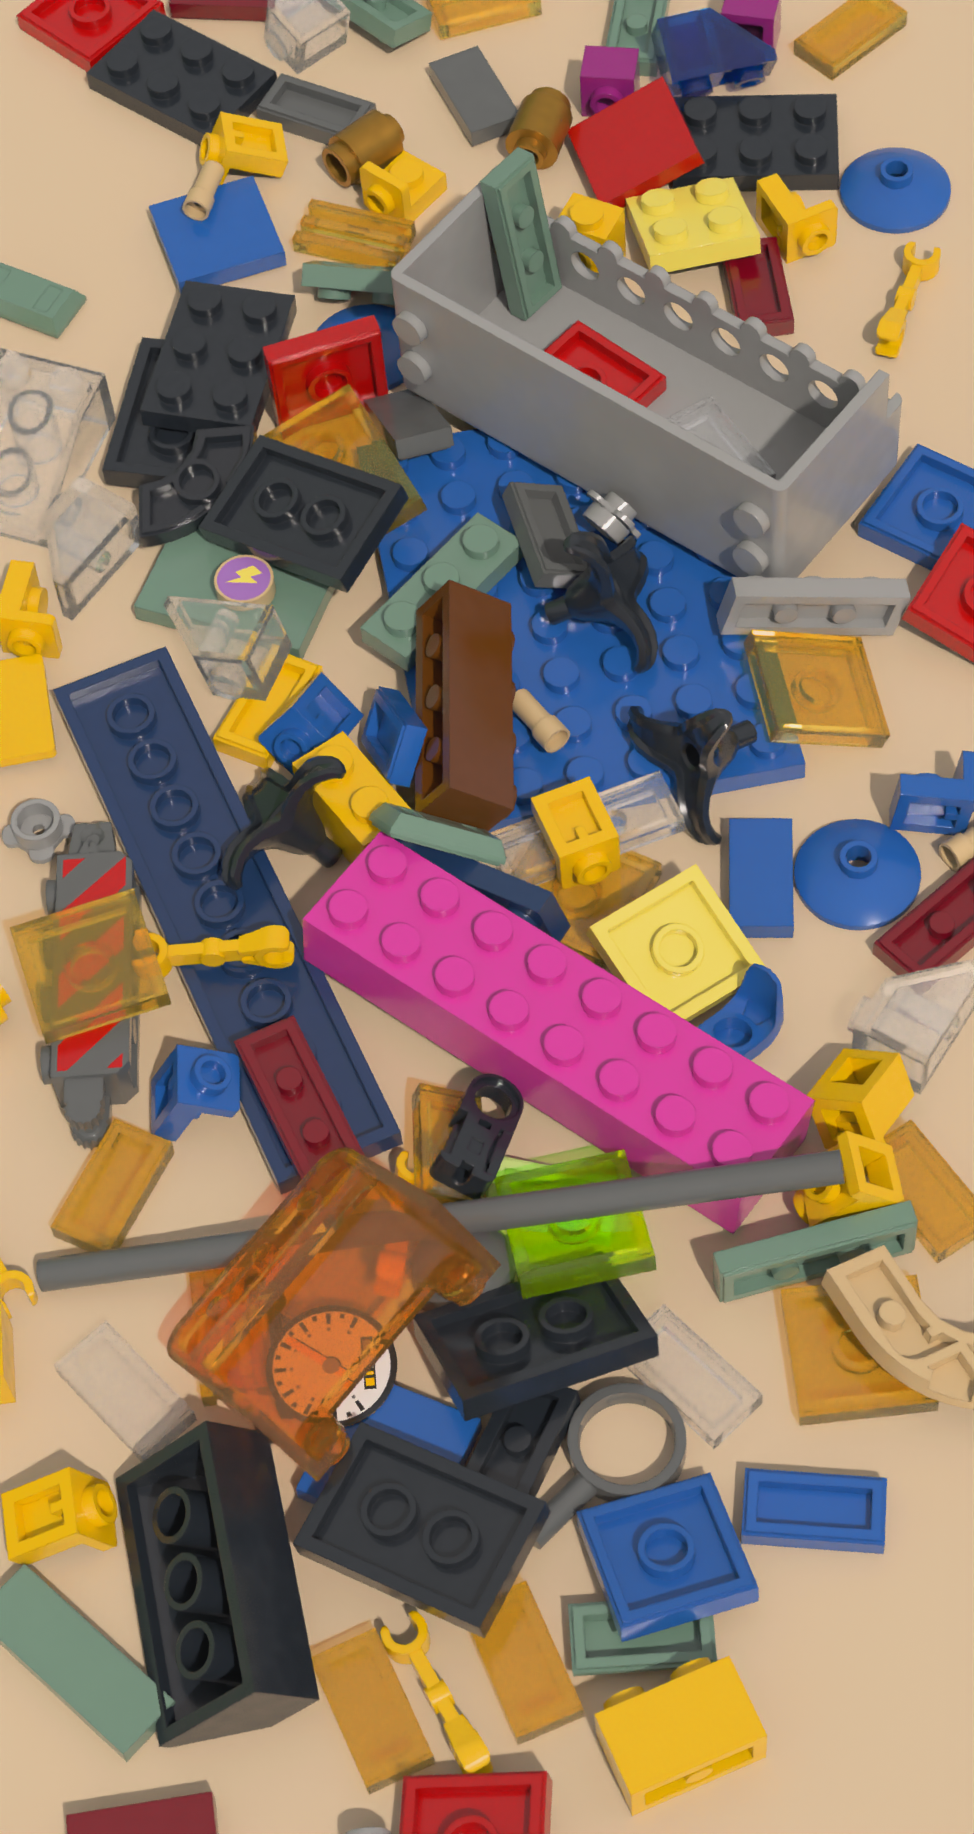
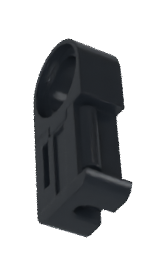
M482 1074L471 1081L450 1120L448 1127L452 1129L446 1143L429 1169L430 1176L433 1179L471 1199H479L484 1196L498 1173L524 1109L523 1097L513 1083L495 1074ZM486 1097L494 1100L503 1109L505 1117L492 1118L487 1116L478 1108L475 1098Z

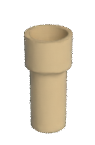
M213 160L204 163L194 187L189 190L182 206L184 213L189 218L196 221H203L208 218L215 202L214 195L225 172L220 163Z
M520 689L515 692L513 711L532 731L533 738L548 753L561 749L569 740L570 731L555 715H550L527 689Z
M974 826L964 833H956L939 845L940 856L950 869L958 871L974 858Z

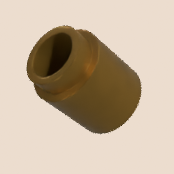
M539 87L523 98L505 141L506 150L509 155L519 147L534 154L537 170L547 169L555 164L573 118L571 103L562 92L551 87Z
M370 110L330 138L329 146L322 151L324 165L332 178L341 186L349 187L353 183L361 185L359 169L367 161L384 169L404 151L402 143L404 141V132L398 121L390 114Z

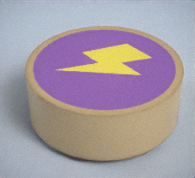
M234 556L223 562L214 576L217 599L225 610L233 614L251 615L258 613L269 606L275 597L276 586L272 568L264 559L257 556Z

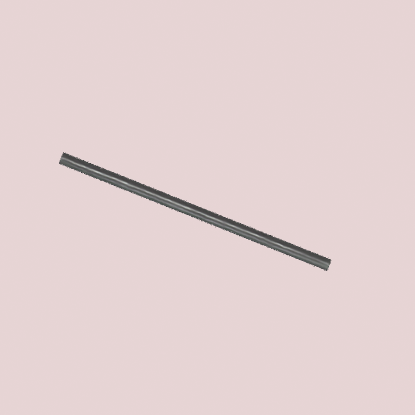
M838 1149L40 1258L37 1261L36 1273L41 1291L47 1292L845 1184L841 1150Z

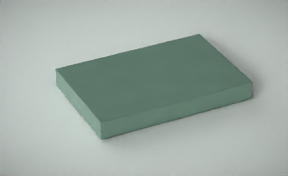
M200 529L188 536L165 543L133 606L136 619L263 653L271 647L303 659L336 588L269 564L273 571L276 586L273 601L264 610L255 614H233L220 605L216 595L214 576L223 562L234 556L244 554L207 541Z

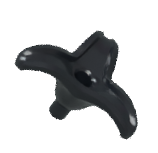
M587 531L574 532L564 540L563 548L565 552L584 559L587 562L588 568L573 581L563 596L545 603L544 608L548 620L553 625H557L574 617L586 622L612 623L624 629L632 638L636 647L634 670L638 674L648 671L652 668L657 657V633L650 618L636 601L648 577L647 557L636 549L637 540L631 535L624 539L617 548L609 552L606 542L600 535Z
M631 706L628 711L630 719L627 724L631 742L646 759L673 775L675 804L678 817L684 828L696 841L702 844H720L722 836L714 830L710 821V798L717 779L736 757L738 750L757 741V732L754 725L748 720L732 725V713L722 708L707 710L683 723L649 718L644 715V710L641 706Z
M317 756L308 759L298 768L291 780L266 767L261 770V777L255 784L246 786L242 800L251 825L231 841L226 847L221 861V876L229 888L237 891L243 887L242 876L245 865L252 856L264 850L279 849L297 855H311L326 868H330L338 861L342 854V849L326 836L324 825L313 805V793L317 785L331 779H342L345 776L346 768L338 758L333 756Z

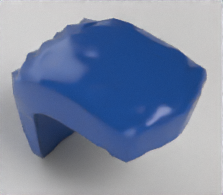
M754 963L746 971L741 986L734 997L721 1010L705 1020L697 1028L747 1059L753 1060L772 1044L784 1022L783 994L778 977L771 969Z

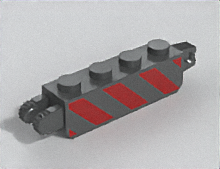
M111 822L74 824L68 854L57 855L56 880H47L46 882L47 911L50 918H55V934H46L44 938L45 964L47 971L53 972V989L43 990L42 1011L45 1027L52 1028L51 1045L41 1047V1075L44 1085L53 1084L60 1106L64 1109L66 1120L71 1125L70 1128L74 1141L77 1142L78 1146L82 1145L84 1149L91 1148V1150L94 1147L100 1148L101 1144H106V1139H110L109 1133L112 1132L110 1128L112 1125V1105L126 1104L139 1092L140 979L136 976L132 964L134 962H141V954L136 952L133 941L138 935H141L142 893L134 877L133 861L121 851H117Z

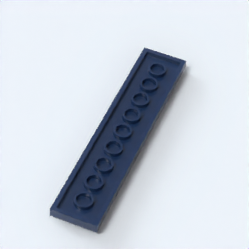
M166 646L54 689L53 692L57 705L124 852L133 861L134 874L167 945L198 943L210 937L234 940L239 939L241 935L270 925H282L289 931L290 941L295 946V956L293 964L286 968H267L244 964L242 961L225 962L217 967H209L203 964L177 966L215 1051L233 1053L238 1056L234 1045L235 1040L294 1015L366 1159L403 1144L401 1131L324 972L304 960L303 929L265 850L252 856L245 865L242 876V888L237 891L232 890L223 881L221 861L226 847L238 834L251 825V821ZM239 1058L240 1106L282 1195L301 1187L302 1184Z

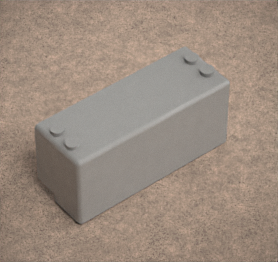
M480 182L392 269L391 279L396 313L392 326L399 338L401 357L397 360V366L403 375L404 384L407 389L586 491L592 489L603 498L609 491L614 492L637 512L635 519L737 577L757 575L762 577L797 578L897 463L902 397L896 392L891 399L888 398L890 374L879 369L867 383L864 377L854 369H848L842 374L816 360V354L809 345L798 343L795 347H792L769 335L765 324L757 317L751 316L746 321H743L719 308L717 299L710 292L701 291L698 295H695L672 283L669 273L663 267L654 265L648 270L625 258L621 247L616 242L607 240L601 245L577 232L575 223L565 215L559 216L556 220L547 216L562 288L526 321L511 315ZM578 252L585 254L595 263L598 273L593 272L583 264ZM624 277L636 282L644 292L645 298L632 292L627 286ZM671 302L684 308L690 315L692 323L681 319L673 310ZM579 320L666 376V390L646 408L544 350ZM718 328L731 333L738 341L740 349L729 345L720 335ZM766 354L778 358L787 368L789 375L776 370L770 364ZM815 380L828 385L836 394L838 401L831 400L823 395L818 389Z

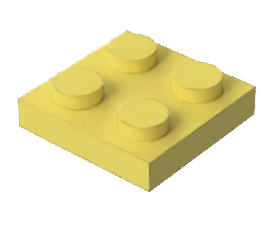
M733 177L724 179L706 178L694 185L669 190L663 188L651 189L643 195L625 198L627 218L649 270L654 265H659L667 272L761 254L760 233Z
M697 864L593 924L586 933L615 977L688 1022L735 994L751 965L754 963L764 965Z

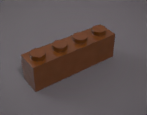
M448 580L416 610V714L428 730L415 768V810L489 831L511 814L517 800L513 768V754L516 748V735L513 732V701L516 687L512 681V651L515 644V635L512 631L511 603L452 580Z

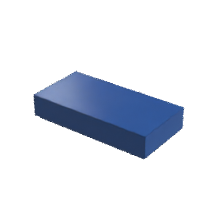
M379 686V689L375 691L361 742L389 783L410 788L428 729L400 691Z
M729 818V913L746 938H793L792 818Z
M745 1468L741 1544L884 1554L887 1478Z

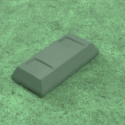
M0 262V317L58 339L87 301L86 296L74 289Z
M387 802L370 814L369 820L372 822V825L390 837L495 866L505 865L506 856L502 840L484 829Z
M606 1601L568 1604L573 1676L675 1670L689 1661L702 1657H708L711 1663L717 1661L713 1615L621 1642Z

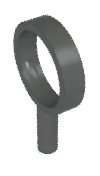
M619 1383L595 1391L578 1406L571 1418L567 1437L569 1460L575 1476L547 1502L551 1513L534 1547L541 1549L576 1515V1511H580L594 1496L611 1502L676 1482L686 1460V1429L678 1409L666 1396L653 1388L641 1384ZM624 1403L642 1405L657 1412L668 1423L674 1437V1450L667 1466L652 1479L632 1485L615 1484L597 1476L584 1462L580 1449L582 1432L591 1418L607 1407Z

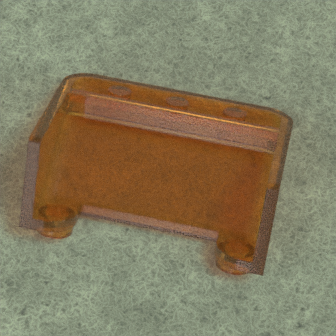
M348 1147L338 1148L323 1156L310 1169L181 1318L170 1334L167 1343V1353L190 1376L318 1482L331 1466L338 1463L344 1457L350 1445V1437L346 1433L344 1426L332 1415L435 1293L446 1300L453 1301L456 1305H467L479 1297L485 1288L486 1282L501 1264L436 1198Z

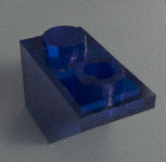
M712 8L659 18L651 33L660 76H663L673 96L680 94L681 97L708 96L713 92V87L733 83L735 89L757 86L766 80L765 76L770 75L778 60L776 50Z

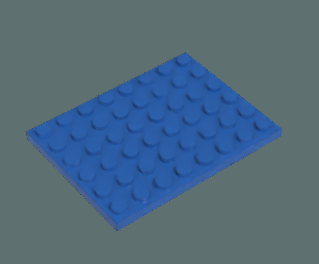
M479 429L452 433L454 446H451V448L404 460L398 459L387 445L358 450L362 471L402 484L409 497L378 545L388 600L477 512L516 536L502 498V494L509 482L562 485L579 531L593 532L600 535L606 542L609 552L618 547L597 531L582 516L593 502L587 495L588 491ZM635 518L632 520L635 524L634 527L641 533V536L636 539L635 547L647 557L649 567L646 583L636 601L650 618L657 633L658 641L656 661L651 669L642 674H638L634 670L636 647L632 638L624 629L612 623L586 622L574 617L553 625L546 616L545 603L563 596L567 589L535 587L524 557L487 593L490 596L511 603L512 631L515 635V644L512 651V681L515 683L516 691L527 689L550 715H555L570 731L567 743L558 751L548 753L533 738L532 731L513 711V732L516 735L513 768L517 800L511 814L490 829L489 833L495 836L538 828L539 825L532 813L531 798L589 776L608 814L675 802L673 775L646 759L631 742L627 728L630 719L628 711L631 706H641L644 710V715L649 718L683 723L707 710L722 708L732 713V725L743 720H748L754 725L757 732V741L738 750L736 757L717 779L712 795L805 778V760L769 635H720L716 614L731 577L737 576ZM415 665L409 672L404 669L403 671L410 704L416 713Z

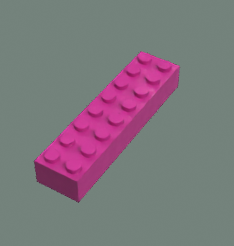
M382 831L375 836L302 919L304 960L482 1074H495L506 1078L518 1088L524 1101L641 1176L793 1156L806 1139L815 1100ZM763 1195L691 1204L688 1206L734 1234Z

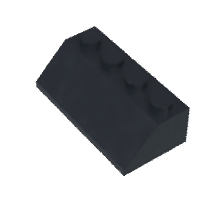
M204 1421L115 1479L147 1675L156 1683L161 1716L156 1722L159 1747L172 1748L272 1727L320 1700L269 1433ZM164 1692L175 1701V1704L166 1709Z

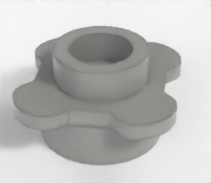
M592 489L587 492V495L593 502L582 516L603 536L617 546L622 543L628 534L636 539L641 536V533L634 527L635 524L632 522L637 512L621 497L612 491H609L604 498Z
M31 799L23 802L14 810L11 816V824L7 825L2 831V839L8 848L18 847L29 853L32 862L44 864L50 862L55 857V849L63 839L72 837L73 827L76 823L71 815H60L59 810L52 802L45 799ZM45 829L42 834H34L37 830Z

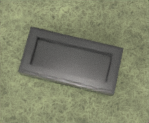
M478 46L429 63L430 78L472 147L509 133L518 110Z
M281 73L256 108L257 118L260 120L281 123L283 131L329 146L331 137L370 110H376V103Z
M409 389L364 400L367 420L398 459L404 460L454 446L450 424L430 401Z
M509 482L502 494V498L534 586L568 589L573 581L588 567L584 559L565 552L563 548L564 540L570 534L578 532L579 529L562 485Z

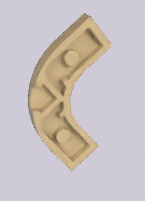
M885 1245L826 1270L821 1285L857 1339L882 1368L909 1388L931 1399L948 1405L974 1410V1333L965 1332L941 1320L921 1300Z

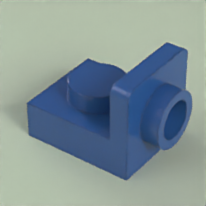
M321 672L305 686L288 708L259 735L258 740L294 776L292 768L294 761L342 731L348 736L364 715Z
M962 750L953 778H943L932 773L900 774L889 808V829L946 835L964 833L974 812V751Z
M177 1044L151 1079V1138L176 1142L193 1119H198L201 1113L231 1118L240 1109L239 1057L236 1054Z

